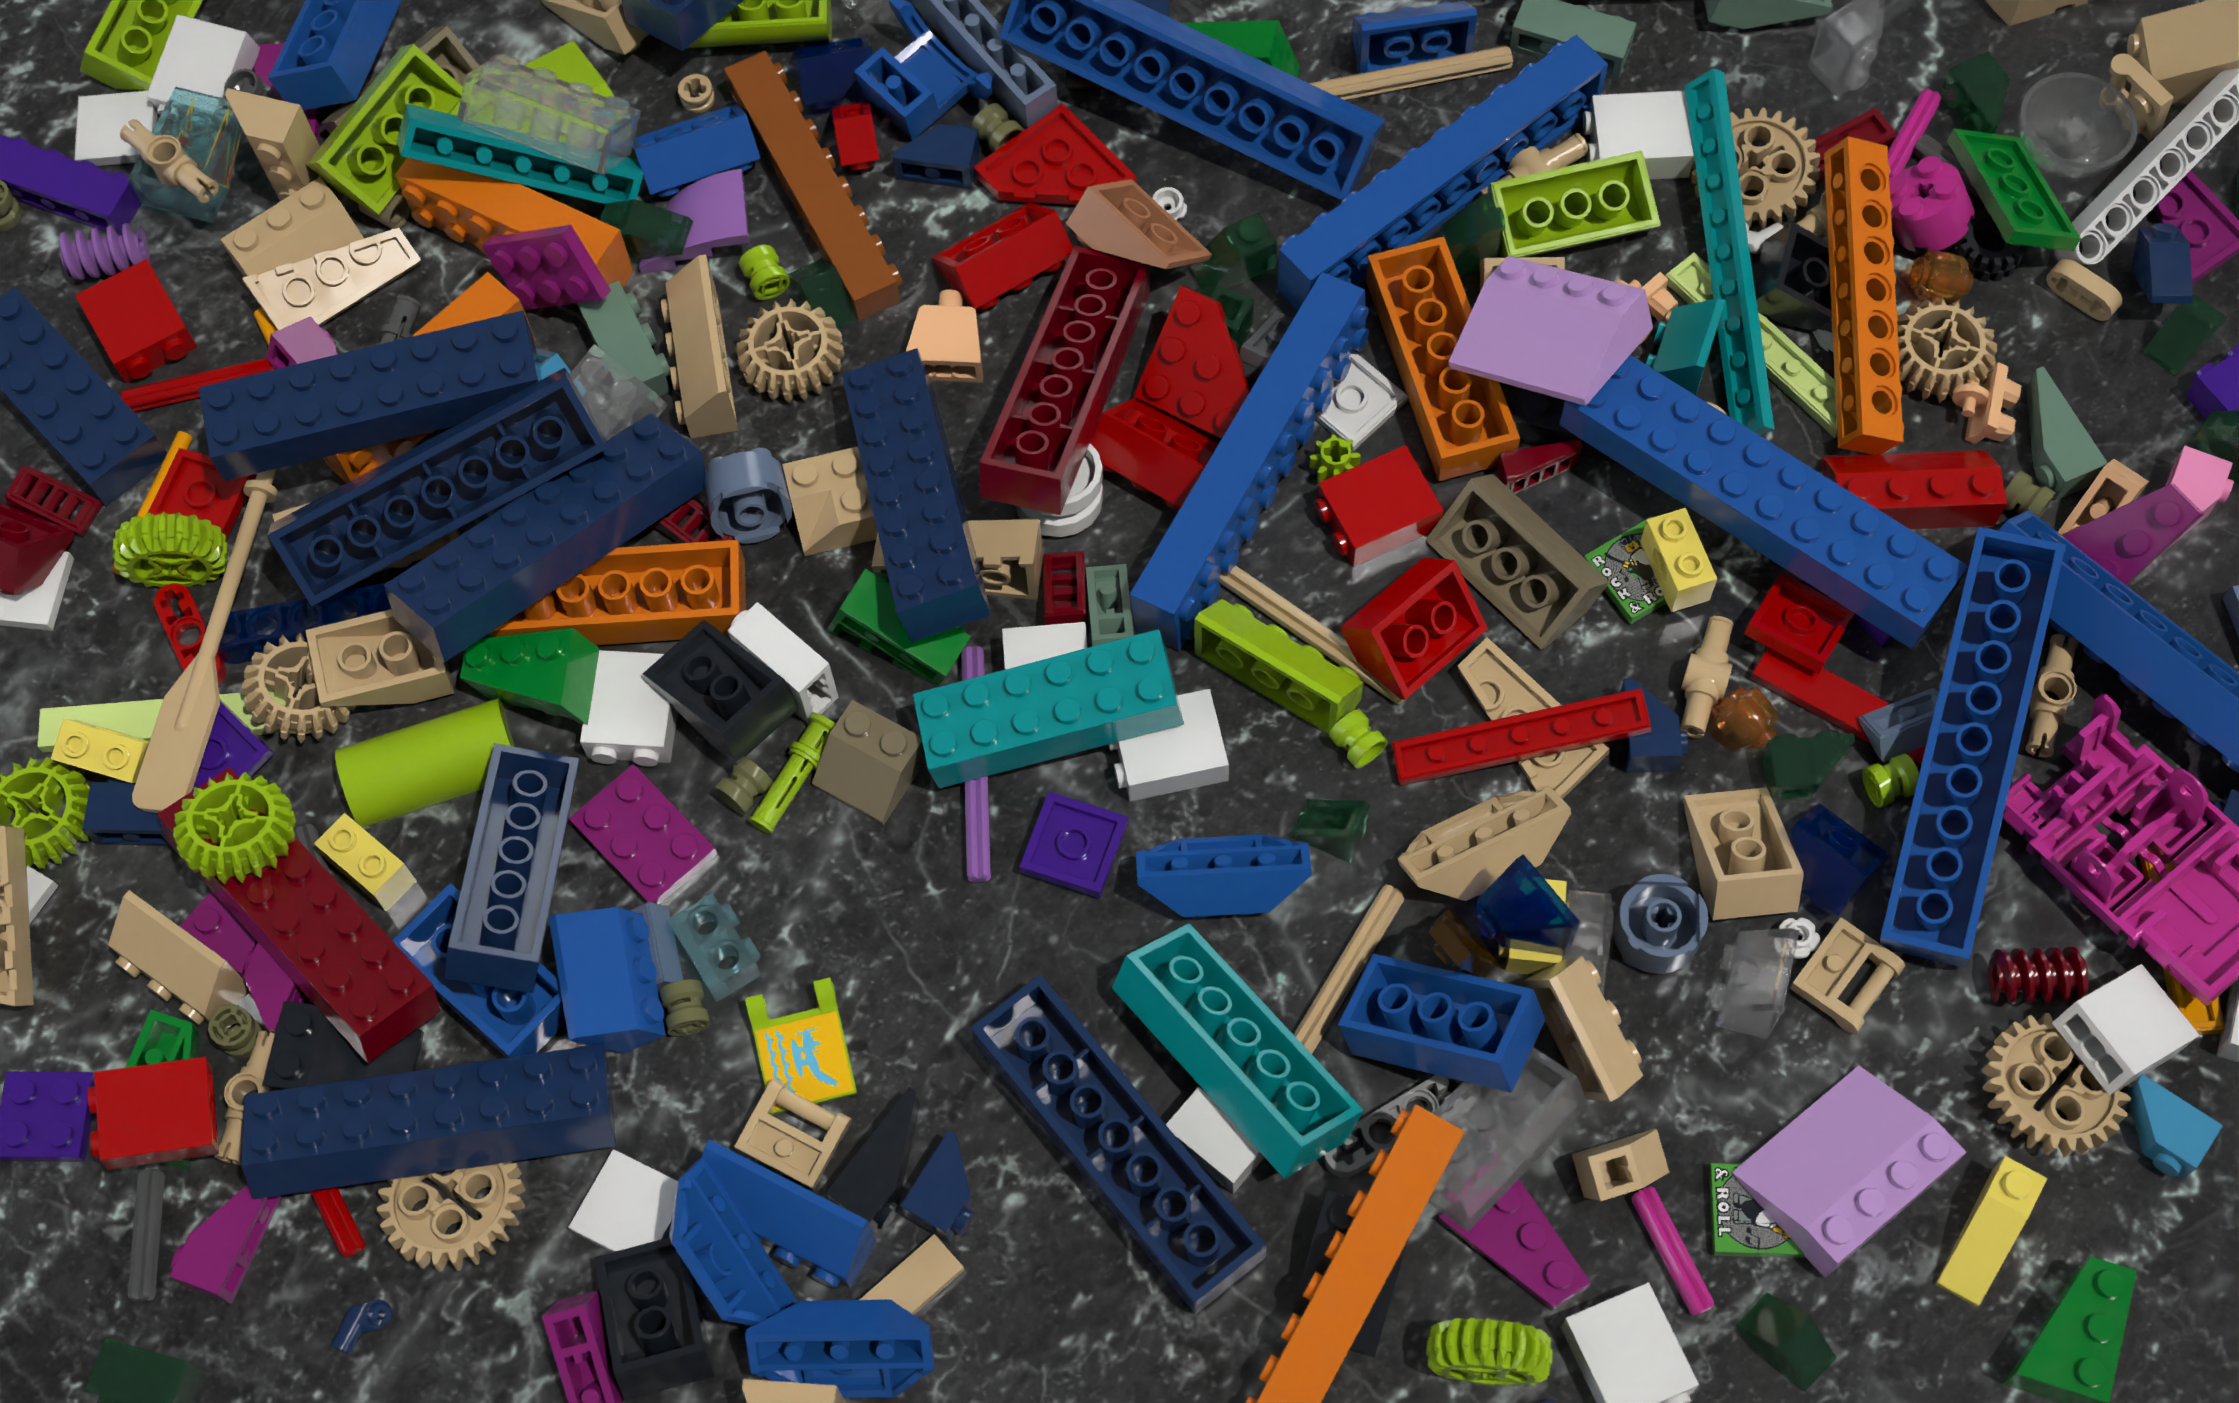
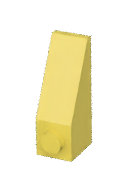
M2005 1156L1992 1169L1935 1285L1978 1307L2026 1223L2047 1178Z

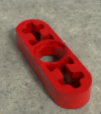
M172 583L163 586L156 593L154 607L181 667L185 671L199 653L207 624L195 598L184 585ZM174 598L180 600L179 606L185 615L181 618H178L171 608V600ZM190 628L200 629V637L195 643L191 645L180 644V637L184 631ZM218 650L215 659L219 686L225 679L227 670Z

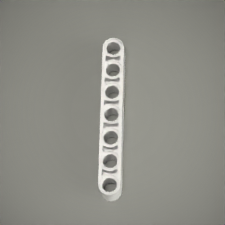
M2239 68L2220 72L2072 222L2081 238L2082 253L2079 251V243L2073 251L2054 249L2059 261L2061 259H2071L2081 265H2091L2100 262L2239 121ZM2187 134H2188V137H2189V142H2188V143H2187V140H2186ZM2160 160H2161V162H2162V171L2160 170V165H2159V164H2160ZM2133 188L2136 190L2135 199L2133 197ZM2107 214H2108V216H2109V225H2108V226H2107V224H2106V216H2107Z

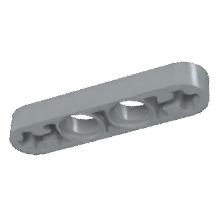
M1434 1075L1358 1121L1347 1141L1340 1145L1345 1151L1358 1145V1138L1355 1135L1360 1134L1364 1146L1371 1154L1366 1155L1364 1147L1352 1154V1164L1347 1165L1343 1160L1337 1163L1334 1161L1337 1154V1149L1335 1148L1324 1155L1326 1168L1332 1175L1339 1178H1349L1358 1174L1373 1164L1380 1149L1389 1153L1397 1138L1394 1135V1138L1386 1144L1374 1142L1369 1135V1129L1373 1124L1385 1122L1393 1127L1402 1108L1406 1109L1407 1105L1414 1100L1427 1102L1433 1114L1447 1120L1472 1103L1477 1085L1452 1079L1456 1084L1461 1082L1466 1084L1463 1091L1464 1096L1459 1097L1457 1093H1451L1446 1096L1442 1102L1445 1109L1441 1110L1436 1096L1438 1097L1448 1090V1080L1452 1078ZM1431 1089L1435 1090L1436 1096L1430 1092Z

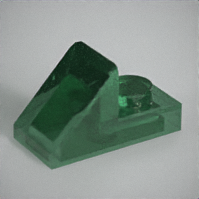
M2194 294L2192 304H2179L2142 353L2176 376L2223 326L2228 317Z

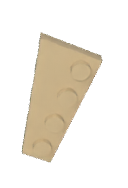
M395 228L352 242L345 247L332 251L327 250L292 264L290 262L280 265L273 270L258 275L252 274L243 277L242 280L277 330L310 316L319 326H322L421 264V259L399 228Z
M1488 637L1458 665L1459 673L1490 721L1561 706L1559 702ZM1603 743L1524 759L1517 761L1535 790L1540 787L1550 786L1563 799L1609 754V748Z

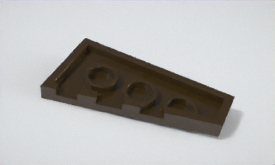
M1451 906L1436 919L1429 931L1431 936L1437 941V944L1432 949L1449 968L1453 966L1457 971L1460 972L1462 970L1467 975L1471 974L1472 976L1494 981L1506 972L1503 966Z

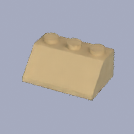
M227 88L225 96L280 201L320 177L306 165L320 148V145L301 105Z
M319 177L221 238V241L235 266L246 277L273 270L277 266L290 262L292 264L327 250L332 251L348 246L352 242L364 239L341 202L322 178Z
M130 890L123 896L108 945L120 956L115 963L134 978L142 973L151 979L147 984L149 989L167 1002L174 996L183 1003L179 1010L198 1025L204 1019L209 1022L212 1015L219 1008L226 1005H238L247 995L249 988L245 980L225 959Z
M1570 956L1525 980L1528 988L1534 989L1545 1017V1022L1584 1099L1611 1102L1619 1098L1643 1077L1638 1066L1641 1063L1640 1054L1629 1039L1625 1040L1619 1029L1618 1024L1621 1023L1620 1015L1610 1000L1605 1001L1598 987L1601 984L1600 975L1591 961H1585L1583 956Z

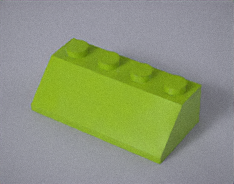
M112 0L84 51L80 72L115 89L148 91L177 14L194 19L203 0Z
M415 44L403 46L306 165L338 192L374 214L379 215L401 188L395 174L407 157L400 155L397 139L406 104L459 116L474 96Z
M1221 599L1199 612L1194 619L1195 654L1328 734L1341 718L1354 711L1362 699L1363 682L1353 670L1345 666L1337 667L1325 660L1324 656L1310 645L1301 646L1289 639L1288 634L1274 624L1267 626L1257 620L1252 612L1243 605L1237 603L1232 605Z

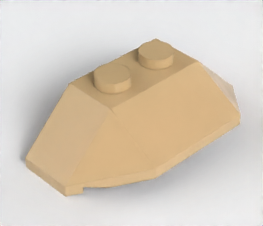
M1550 786L1540 787L1536 792L1519 791L1494 796L1420 832L1409 845L1406 853H1402L1399 856V865L1418 887L1467 901L1514 878V876H1521L1525 872L1541 865L1571 815L1570 806Z

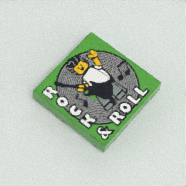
M1646 520L1584 556L1594 568L1610 581L1604 591L1630 625L1667 603L1640 543Z
M1711 1163L1709 1166L1713 1256L1804 1258V1252L1731 1174L1741 1164Z

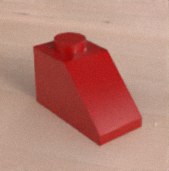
M865 101L832 107L841 166L849 165L851 170L865 169L873 166L872 161L880 159L870 102Z

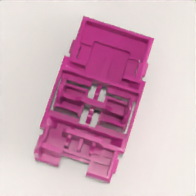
M2101 694L2095 699L2090 723L2061 747L2060 752L2073 762L2075 766L2044 793L2031 782L2032 776L2029 773H2024L2010 785L2003 820L2020 836L2022 834L2026 836L2028 841L2026 851L2032 856L2038 852L2042 856L2040 864L2117 935L2124 932L2128 936L2126 944L2132 949L2139 944L2164 969L2168 967L2170 969L2169 973L2207 1007L2239 979V827L2209 801L2206 789L2192 774L2181 768L2174 770L2145 744L2141 745L2137 750L2129 744L2130 741L2117 730L2121 710L2108 695ZM2134 809L2128 830L2122 824L2116 823L2108 817L2115 810L2124 817ZM2203 815L2206 816L2214 824L2206 832H2204L2207 824V820L2203 817ZM2100 823L2108 830L2118 833L2125 842L2119 852L2106 842L2107 836L2104 833L2101 834L2096 829ZM2139 855L2142 859L2153 865L2162 880L2156 884L2150 879L2141 887L2144 876L2130 861ZM2173 860L2177 867L2169 872L2164 864H2169ZM2071 863L2070 869L2067 871L2065 867Z

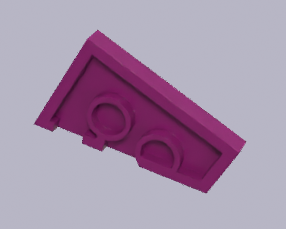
M2169 484L2062 536L2125 585H2128L2204 513L2175 484Z

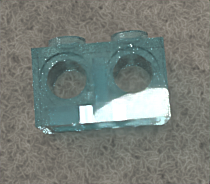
M711 893L667 919L674 934L716 1002L761 976L756 961L762 957L749 936L741 940L734 928L740 924V921L728 902L720 906L714 894ZM704 923H718L712 933L707 935L698 933L699 928ZM736 956L739 958L738 963L733 968H718L720 962L725 957Z

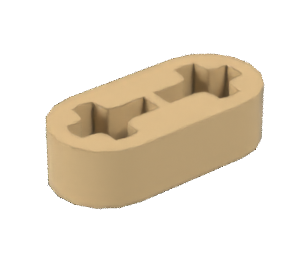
M2061 259L2046 277L2047 284L2053 292L2097 320H2108L2122 304V296L2113 285L2071 259Z

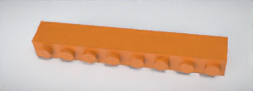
M1416 1104L1411 1112L1402 1108L1390 1133L1397 1136L1390 1152L1388 1153L1380 1149L1368 1172L1376 1177L1368 1193L1361 1190L1357 1192L1346 1213L1354 1218L1346 1234L1338 1230L1335 1233L1324 1254L1332 1259L1324 1275L1315 1271L1303 1293V1297L1310 1300L1303 1315L1292 1314L1281 1335L1282 1339L1288 1341L1280 1358L1271 1354L1258 1379L1266 1384L1258 1399L1249 1395L1245 1403L1322 1402L1464 1135V1130Z

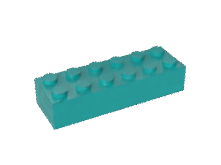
M1159 629L913 694L928 771L939 789L1184 725L1167 651Z
M1190 923L1126 955L1112 989L1284 1179L1347 1141L1364 1110Z

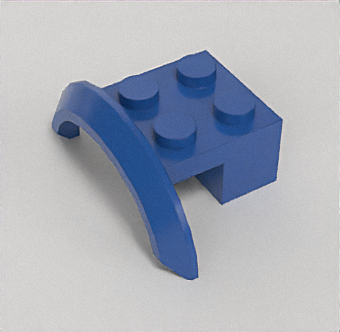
M888 0L893 13L913 42L895 58L881 47L860 65L854 73L862 95L911 140H914L967 93L978 99L987 100L992 94V76L988 72L978 74L957 59L927 28L913 5L908 1Z

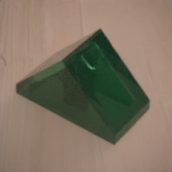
M821 258L788 274L802 302L804 303L807 300L811 311L821 306L822 310L825 311L826 317L831 316L835 321L836 329L839 330L858 321L835 265Z
M1307 799L1290 836L1295 840L1309 843L1311 847L1351 863L1368 827L1370 804L1365 800Z
M1766 1293L1735 1326L1804 1392L1837 1358L1809 1314L1769 1293Z

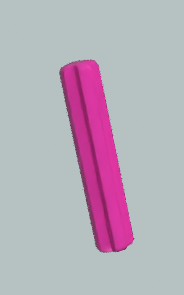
M1930 89L1921 91L1888 150L1889 178L1897 176L1906 166L1914 151L1913 148L1916 142L1922 137L1939 106L1941 95L1938 92H1933Z
M1650 1186L1637 1191L1632 1197V1202L1690 1314L1695 1316L1710 1310L1714 1305V1300L1656 1189Z

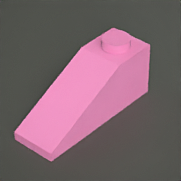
M2188 446L2183 447L2172 465L2165 486L2175 484L2204 515L2168 548L2211 513L2217 502H2226L2234 484V480L2228 479L2232 462Z

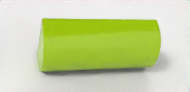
M743 0L687 48L828 41L832 38L831 0Z
M1642 150L1493 182L1488 187L1487 205L1489 221L1501 258H1506L1507 256L1524 258L1652 230L1661 226Z
M497 698L336 749L335 761L349 808L357 824L363 828L484 789L494 743L515 746L503 703Z

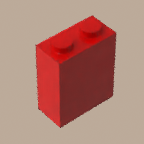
M147 259L75 295L113 365L126 384L147 376L151 371L172 360H178L197 348L191 334Z
M1406 445L1319 482L1317 500L1314 501L1318 517L1323 523L1329 522L1334 531L1332 538L1337 551L1341 556L1347 555L1353 567L1430 534L1443 517L1444 512Z
M206 1057L94 1072L95 1086L88 1087V1104L90 1113H97L98 1130L91 1131V1150L93 1157H99L102 1164L108 1170L219 1154L213 1068Z

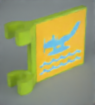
M830 977L813 981L819 1004L818 1008L769 1019L766 1000L762 994L745 998L765 1089L770 1081L776 1078L786 1083V1089L814 1104L857 1094L835 989ZM776 1104V1106L773 1108L771 1112V1115L787 1112L789 1110Z

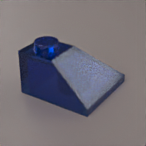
M869 35L794 48L804 105L812 104L813 109H825L835 106V100L843 99L856 79L854 71L873 55Z
M1820 803L1790 830L1794 851L1804 872L1802 890L1810 895L1811 901L1819 909L1825 912H1833L1837 916L1853 902L1890 855Z
M1524 854L1518 857L1478 898L1474 913L1476 916L1475 923L1479 930L1488 939L1494 937L1501 947L1564 956L1571 951L1580 925L1579 919Z

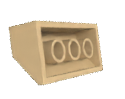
M698 255L665 283L667 299L661 300L664 322H671L672 332L665 333L668 353L670 357L676 356L677 366L670 367L672 383L675 391H681L682 398L680 401H675L676 414L679 425H687L691 439L738 431L718 294L707 255Z

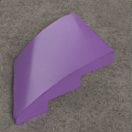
M742 169L726 171L701 179L680 191L669 201L639 264L641 274L677 269L676 261L694 259L698 255L706 254L707 257L713 256V247L750 243Z

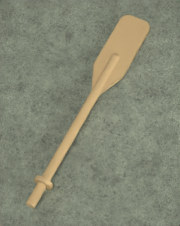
M277 469L257 473L255 480H247L243 492L250 498L199 653L164 696L132 793L134 805L144 812L159 813L190 793L193 789L220 705L215 657L265 503L274 502L278 494V490L272 485Z

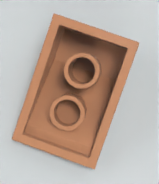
M1132 179L1088 186L1066 222V225L1076 233V238L1079 242L1087 247L1163 269L1208 261L1212 255Z

